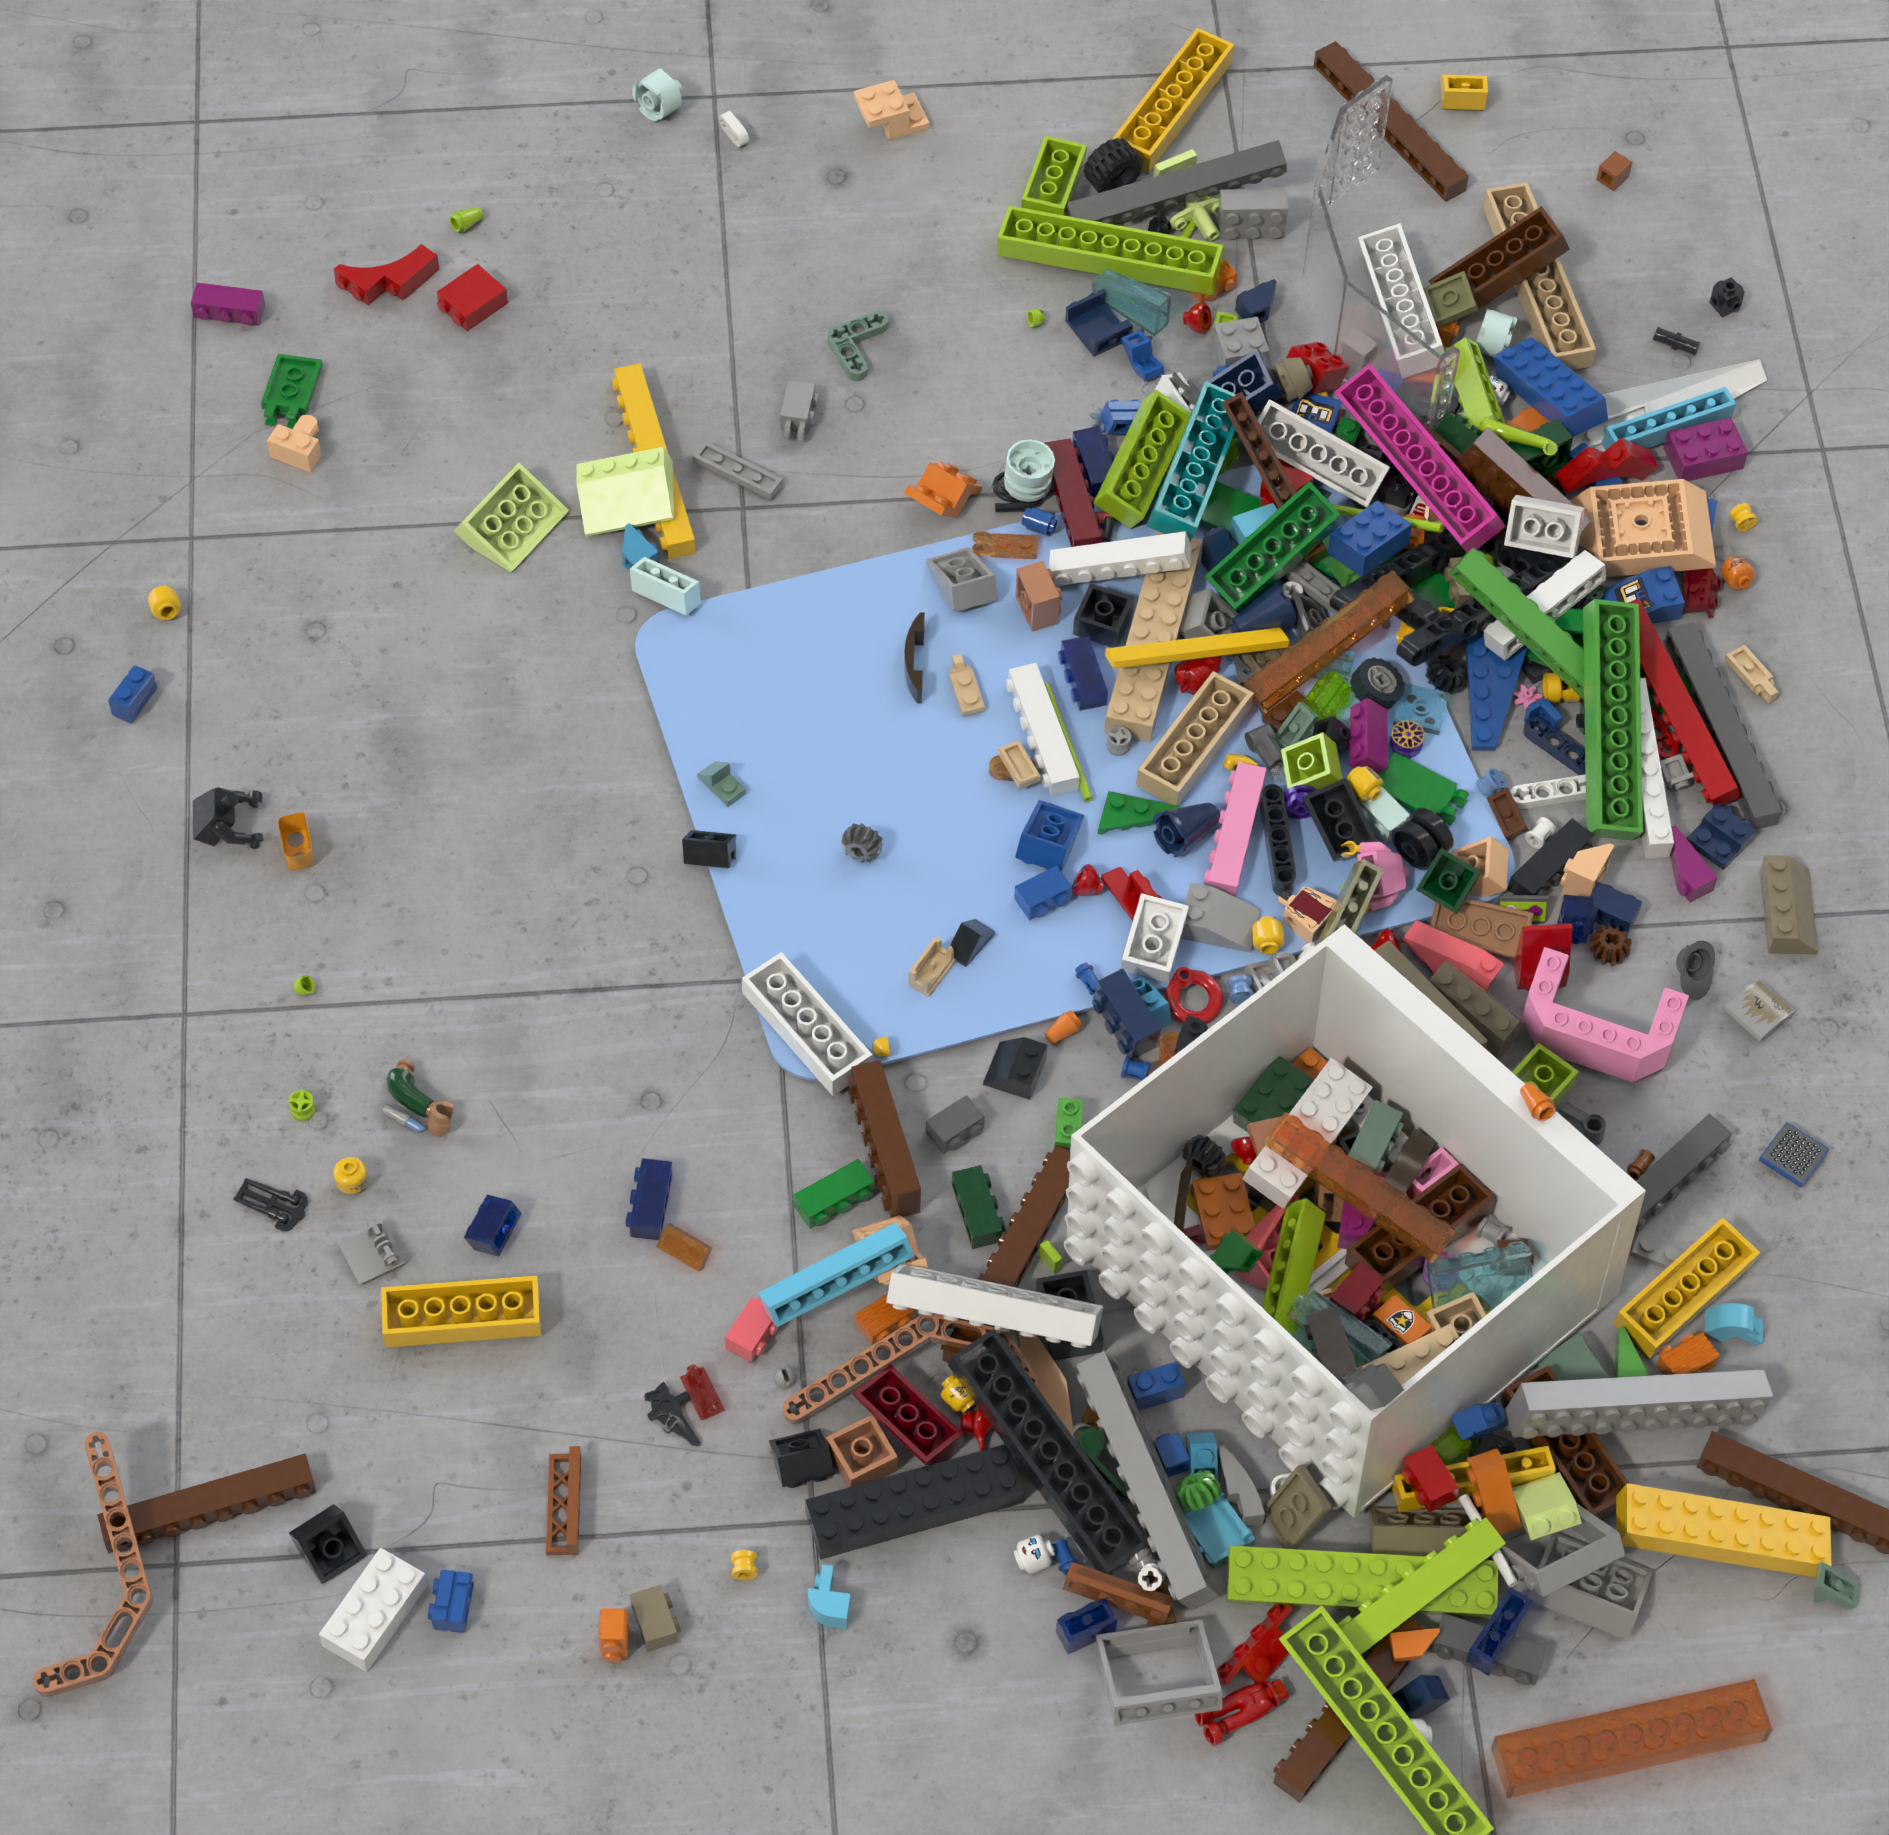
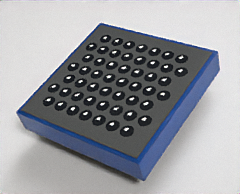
M1786 1122L1761 1154L1759 1161L1802 1188L1828 1154L1829 1148Z

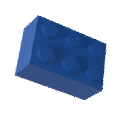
M1376 501L1330 533L1328 554L1361 577H1364L1409 545L1412 523L1379 501Z

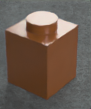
M1614 151L1599 165L1596 180L1614 191L1629 177L1632 161Z

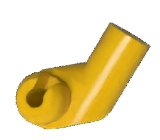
M1228 754L1222 763L1223 767L1230 771L1234 770L1238 762L1260 766V764L1243 754Z

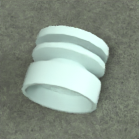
M1030 439L1019 441L1008 450L1004 485L1011 496L1021 501L1030 502L1037 501L1047 495L1051 488L1055 463L1054 454L1051 449L1040 441Z

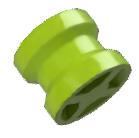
M297 1090L290 1095L288 1104L292 1117L297 1121L311 1119L316 1112L312 1094L306 1090Z

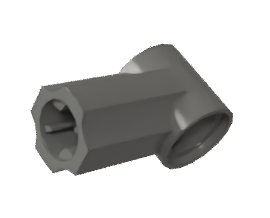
M1264 724L1245 733L1247 746L1252 752H1257L1269 771L1275 772L1282 768L1281 748L1277 744L1274 731L1269 724Z
M1568 1102L1562 1105L1558 1113L1596 1146L1603 1141L1606 1122L1602 1116L1598 1114L1589 1115Z

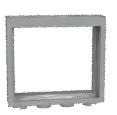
M1576 1503L1582 1524L1570 1528L1592 1542L1591 1544L1538 1570L1514 1553V1551L1540 1539L1530 1540L1521 1522L1522 1528L1500 1535L1506 1544L1499 1549L1518 1581L1521 1580L1530 1590H1534L1544 1597L1625 1556L1619 1532Z
M1202 1619L1096 1635V1654L1114 1726L1222 1710V1689ZM1196 1645L1207 1685L1118 1698L1108 1658Z

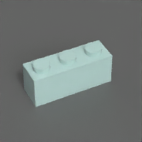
M643 557L630 568L632 591L684 615H688L701 604L699 581L646 557Z
M1382 787V793L1376 800L1366 802L1358 800L1375 836L1388 844L1392 841V830L1403 821H1406L1410 814Z

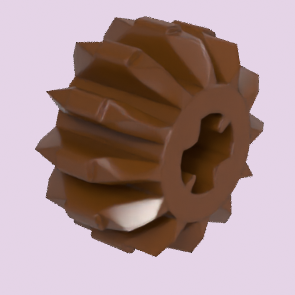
M1609 924L1605 929L1599 926L1596 933H1593L1590 939L1589 949L1590 952L1594 953V960L1601 959L1602 965L1609 962L1612 967L1616 962L1622 964L1631 952L1632 942L1630 938H1627V931L1620 932L1619 925L1615 929H1612Z

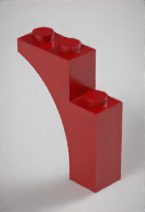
M420 244L403 258L381 266L362 268L339 264L334 268L335 283L340 289H345L356 300L362 301L368 306L386 290L392 296H397L404 301L439 270V261L436 253Z
M1620 438L1604 452L1588 446L1555 473L1564 492L1570 494L1585 485L1606 478L1632 477L1643 481L1658 469L1659 465L1650 449Z

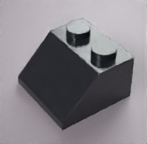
M1026 1037L999 1042L983 1085L1030 1100L1047 1059L1048 1044Z
M820 1428L769 1440L782 1487L796 1488L804 1482L812 1480L820 1482L834 1475L829 1446Z
M335 1504L289 1532L299 1553L321 1584H324L367 1556L345 1513Z

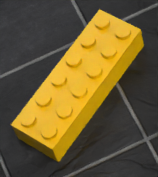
M1722 1217L1618 1312L1613 1324L1618 1329L1624 1326L1632 1343L1651 1359L1750 1269L1756 1262L1760 1252Z
M537 1276L381 1287L382 1334L385 1348L542 1336Z

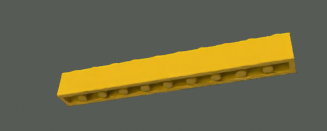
M641 363L615 368V378L611 379L613 391H618L619 394L616 396L619 409L624 410V413H622L623 424L629 427L627 431L630 444L634 443L635 447L632 448V452L664 447L667 451ZM674 470V520L654 523L656 532L661 533L662 537H659L662 551L666 550L668 559L696 553L694 535Z

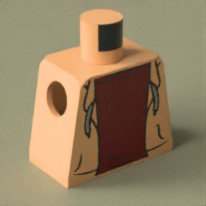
M1303 887L1296 896L1285 889L1278 898V902L1286 907L1283 916L1284 923L1307 944L1312 941L1315 942L1321 935L1337 901L1309 887Z

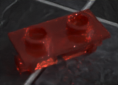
M696 1364L687 1367L688 1372L681 1376L680 1379L700 1420H705L725 1411L704 1367H697Z

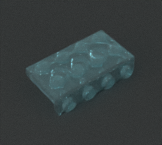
M1513 1242L1508 1245L1509 1247L1500 1249L1498 1247H1489L1484 1249L1482 1253L1466 1252L1460 1254L1459 1258H1438L1434 1260V1263L1426 1264L1433 1309L1471 1292H1475L1484 1311L1496 1308L1533 1277L1530 1255L1533 1254L1532 1248L1523 1242Z

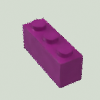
M197 282L191 300V308L194 318L259 326L265 308L263 291Z
M1366 698L1350 707V767L1354 769L1358 766H1368L1376 774H1379L1387 769V709Z

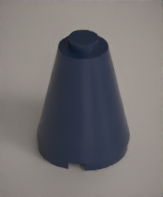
M1278 583L1271 585L1231 619L1232 624L1229 625L1232 633L1281 628L1283 630L1296 626L1298 623L1295 622L1297 621L1295 610L1289 598L1285 599L1280 594L1284 592L1282 587Z
M1210 802L1161 811L1153 818L1152 824L1156 823L1157 829L1153 831L1154 837L1165 853L1174 854L1173 857H1179L1219 823L1220 811Z

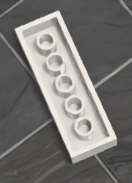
M1270 399L1258 418V422L1278 458L1313 476V478L1365 507L1370 505L1391 468Z
M782 952L742 977V993L832 1096L849 1085L848 1077H851L852 1066L872 1062V1053Z
M1331 1057L1250 1165L1242 1179L1284 1209L1373 1087Z

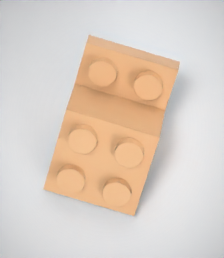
M895 80L854 91V99L868 127L882 125L889 140L930 128V123L915 93L902 95Z
M898 1215L852 1230L854 1240L858 1242L896 1222L907 1236L915 1256L902 1264L928 1268L926 1258L919 1253L912 1224L902 1216ZM899 1265L874 1277V1279L879 1284H890L891 1273Z

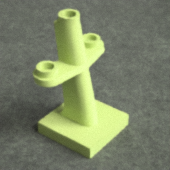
M1192 149L1156 164L1154 177L1196 165L1197 154ZM1220 196L1202 202L1198 199L1193 203H1182L1185 210L1171 218V227L1178 231L1182 230L1193 219L1205 239L1215 240L1220 232L1209 214H1218Z

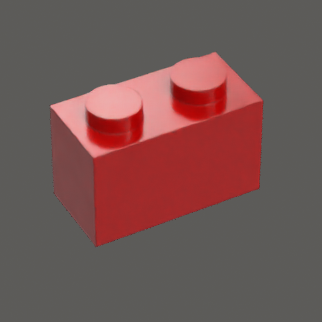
M1432 1445L1404 1458L1401 1469L1402 1476L1407 1484L1411 1483L1418 1503L1421 1506L1424 1505L1428 1512H1432L1457 1500L1459 1487Z

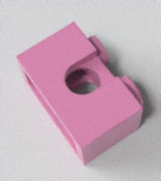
M1441 1147L1426 1159L1405 1194L1412 1200L1459 1163ZM1426 1170L1427 1175L1420 1179V1175Z

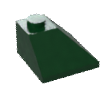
M1440 848L1416 890L1457 914L1482 872Z

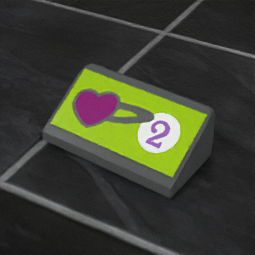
M1499 895L1497 905L1534 913L1532 924H1544L1546 922L1548 896Z

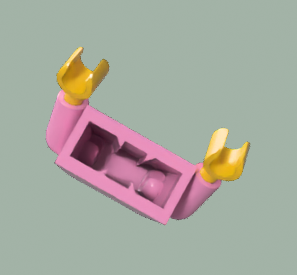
M1347 841L1341 846H1348L1350 848V852L1341 854L1342 857L1348 858L1356 852H1360V854H1357L1358 861L1365 859L1384 870L1364 915L1369 909L1374 911L1392 905L1399 896V891L1406 888V879L1409 876V869L1403 865L1401 855L1392 853L1391 849L1381 842H1361L1360 845H1356L1353 841Z

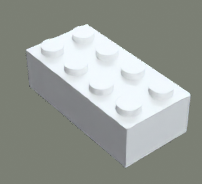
M380 1548L319 1633L322 1647L363 1671L368 1672L427 1588L428 1584L425 1573Z

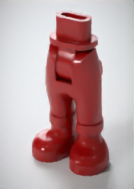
M1280 1679L1271 1683L1267 1680L1264 1683L1245 1686L1230 1693L1222 1699V1710L1194 1714L1199 1727L1204 1726L1203 1733L1206 1740L1212 1746H1217L1223 1742L1225 1733H1233L1235 1730L1264 1717L1273 1708L1279 1707L1281 1701L1288 1699L1289 1694ZM1237 1709L1240 1710L1231 1716L1221 1719L1220 1722L1213 1721L1216 1718L1225 1716L1229 1712Z

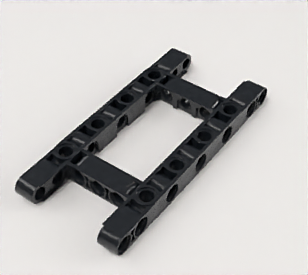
M1497 505L1491 506L1506 527L1478 549L1483 550L1513 570L1515 574L1507 579L1511 583L1518 585L1521 592L1528 596L1539 584L1544 583L1557 570L1566 566L1572 558L1553 554L1546 556L1537 551L1505 546L1504 542L1509 516ZM1448 530L1439 533L1372 570L1364 577L1337 590L1329 602L1330 606L1345 618H1354L1379 604L1413 628L1415 631L1404 636V639L1399 643L1396 654L1414 667L1485 629L1490 623L1498 620L1474 597L1463 602L1455 610L1442 613L1432 606L1430 601H1425L1415 594L1413 589H1408L1446 568L1450 558H1460L1466 554L1465 550ZM1578 545V551L1575 556H1578L1584 550H1586L1595 557L1594 553H1592L1582 545Z

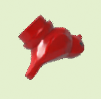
M980 1409L975 1413L969 1411V1413L962 1412L960 1430L967 1434V1436L973 1434L978 1441L979 1450H985L984 1439L992 1427Z

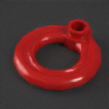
M1180 967L1175 971L1173 978L1166 988L1165 1000L1169 1003L1170 1013L1183 1024L1187 1015L1199 1018L1208 1024L1218 1016L1222 1009L1223 993L1219 983L1213 976L1204 971ZM1185 973L1187 974L1188 978L1182 979L1180 977V974ZM1191 984L1203 987L1209 996L1207 1006L1197 1012L1186 1009L1180 1001L1182 989L1188 988Z

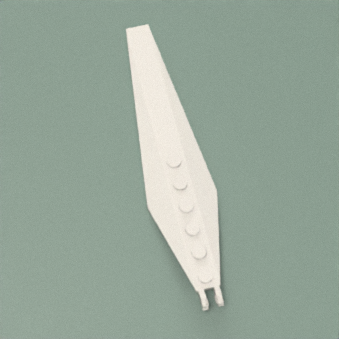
M1757 359L1602 394L1606 398L1608 420L1574 436L1571 450L1581 443H1585L1604 452L1605 449L1601 442L1607 427L1725 386L1734 399L1767 381L1761 361Z

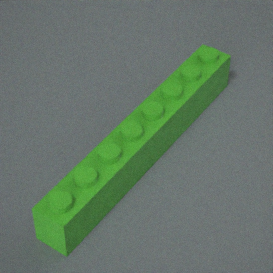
M1474 548L1468 551L1448 574L1584 700V648L1578 646L1568 632L1562 631L1552 617L1545 615L1535 601L1528 599L1521 592L1518 585L1511 583L1504 577V573L1498 567L1490 564L1482 552Z

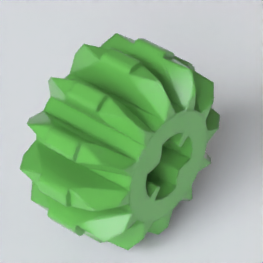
M1202 1470L1183 1477V1481L1178 1482L1174 1490L1179 1504H1181L1186 1512L1192 1510L1197 1512L1209 1505H1213V1502L1220 1498V1493L1222 1492L1218 1479L1215 1478L1214 1474L1210 1471L1203 1472Z

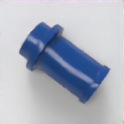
M1085 962L1075 969L1076 977L1081 979L1089 994L1094 995L1097 981L1099 980L1092 971L1093 966Z
M1060 1539L1052 1544L1060 1564L1058 1568L1064 1575H1067L1071 1562L1079 1564L1077 1558H1074L1066 1539Z

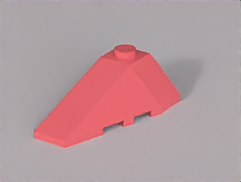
M1417 920L1403 937V941L1419 960L1425 962L1432 970V975H1434L1444 961H1448L1486 991L1504 965L1503 962L1485 950Z
M1294 1194L1289 1203L1299 1200L1296 1194ZM1278 1205L1246 1236L1249 1241L1264 1253L1249 1273L1235 1271L1242 1281L1264 1291L1267 1288L1286 1207L1283 1209Z

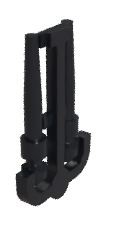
M248 1178L244 1179V1183L233 1198L238 1203L268 1215V1218L278 1219L279 1221H277L275 1229L280 1231H290L295 1227L297 1221L304 1219V1209L308 1203L306 1194L299 1190H295L294 1194L290 1195L287 1191H280ZM248 1184L271 1194L272 1197L269 1199L247 1190ZM243 1195H244V1196H247V1197H249V1198H251V1199H254V1200H256V1201H259V1202H261V1203H264V1204H266V1207H264V1206H262V1205H259V1204H257V1203H254V1202L245 1200V1199H243L242 1197H243ZM277 1197H279V1200H282L284 1202L289 1201L290 1204L294 1206H297L299 1204V1198L302 1199V1202L300 1203L299 1207L291 1208L289 1206L277 1202L276 1199ZM288 1214H291V1215H292V1219H291L290 1222L288 1223V1221H289V1215H288Z

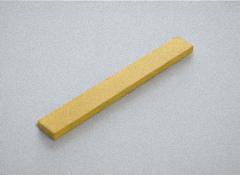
M1281 628L1106 648L1105 656L1113 669L1287 648L1289 647L1290 640Z

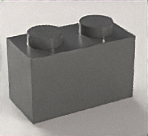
M966 1095L926 1120V1134L940 1151L945 1154L950 1150L958 1149L968 1138L978 1136L984 1129L985 1116Z

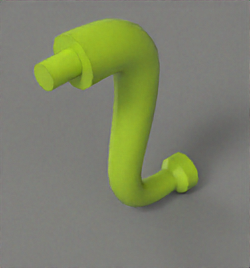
M1493 415L1484 417L1480 422L1482 432L1488 427L1500 439L1542 448L1546 455H1554L1558 451V445L1554 441L1503 424Z

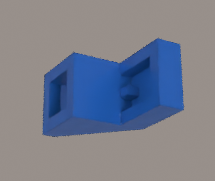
M1141 330L1121 337V342L1133 370L1144 381L1164 374V366L1153 356L1151 340Z

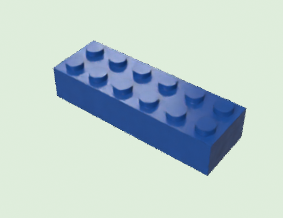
M1534 338L1525 339L1493 355L1497 378L1505 382L1511 390L1549 422L1558 419L1573 437L1608 420L1606 398Z

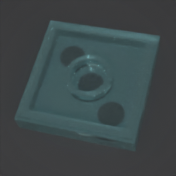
M1405 683V691L1398 701L1393 725L1405 720L1418 723L1424 732L1439 735L1449 693Z

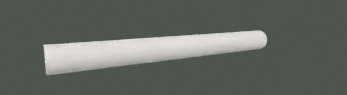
M1462 1495L1459 1501L1470 1520L1473 1521L1475 1518H1478L1479 1521H1482L1469 1495ZM1498 1549L1491 1557L1509 1588H1512L1518 1584V1580L1500 1549Z

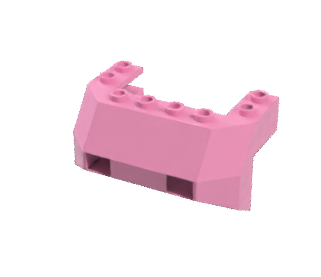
M1544 947L1522 1015V1021L1527 1024L1525 1027L1534 1045L1536 1046L1540 1043L1564 1060L1632 1083L1665 1068L1689 995L1664 988L1649 1035L1553 1003L1569 955Z

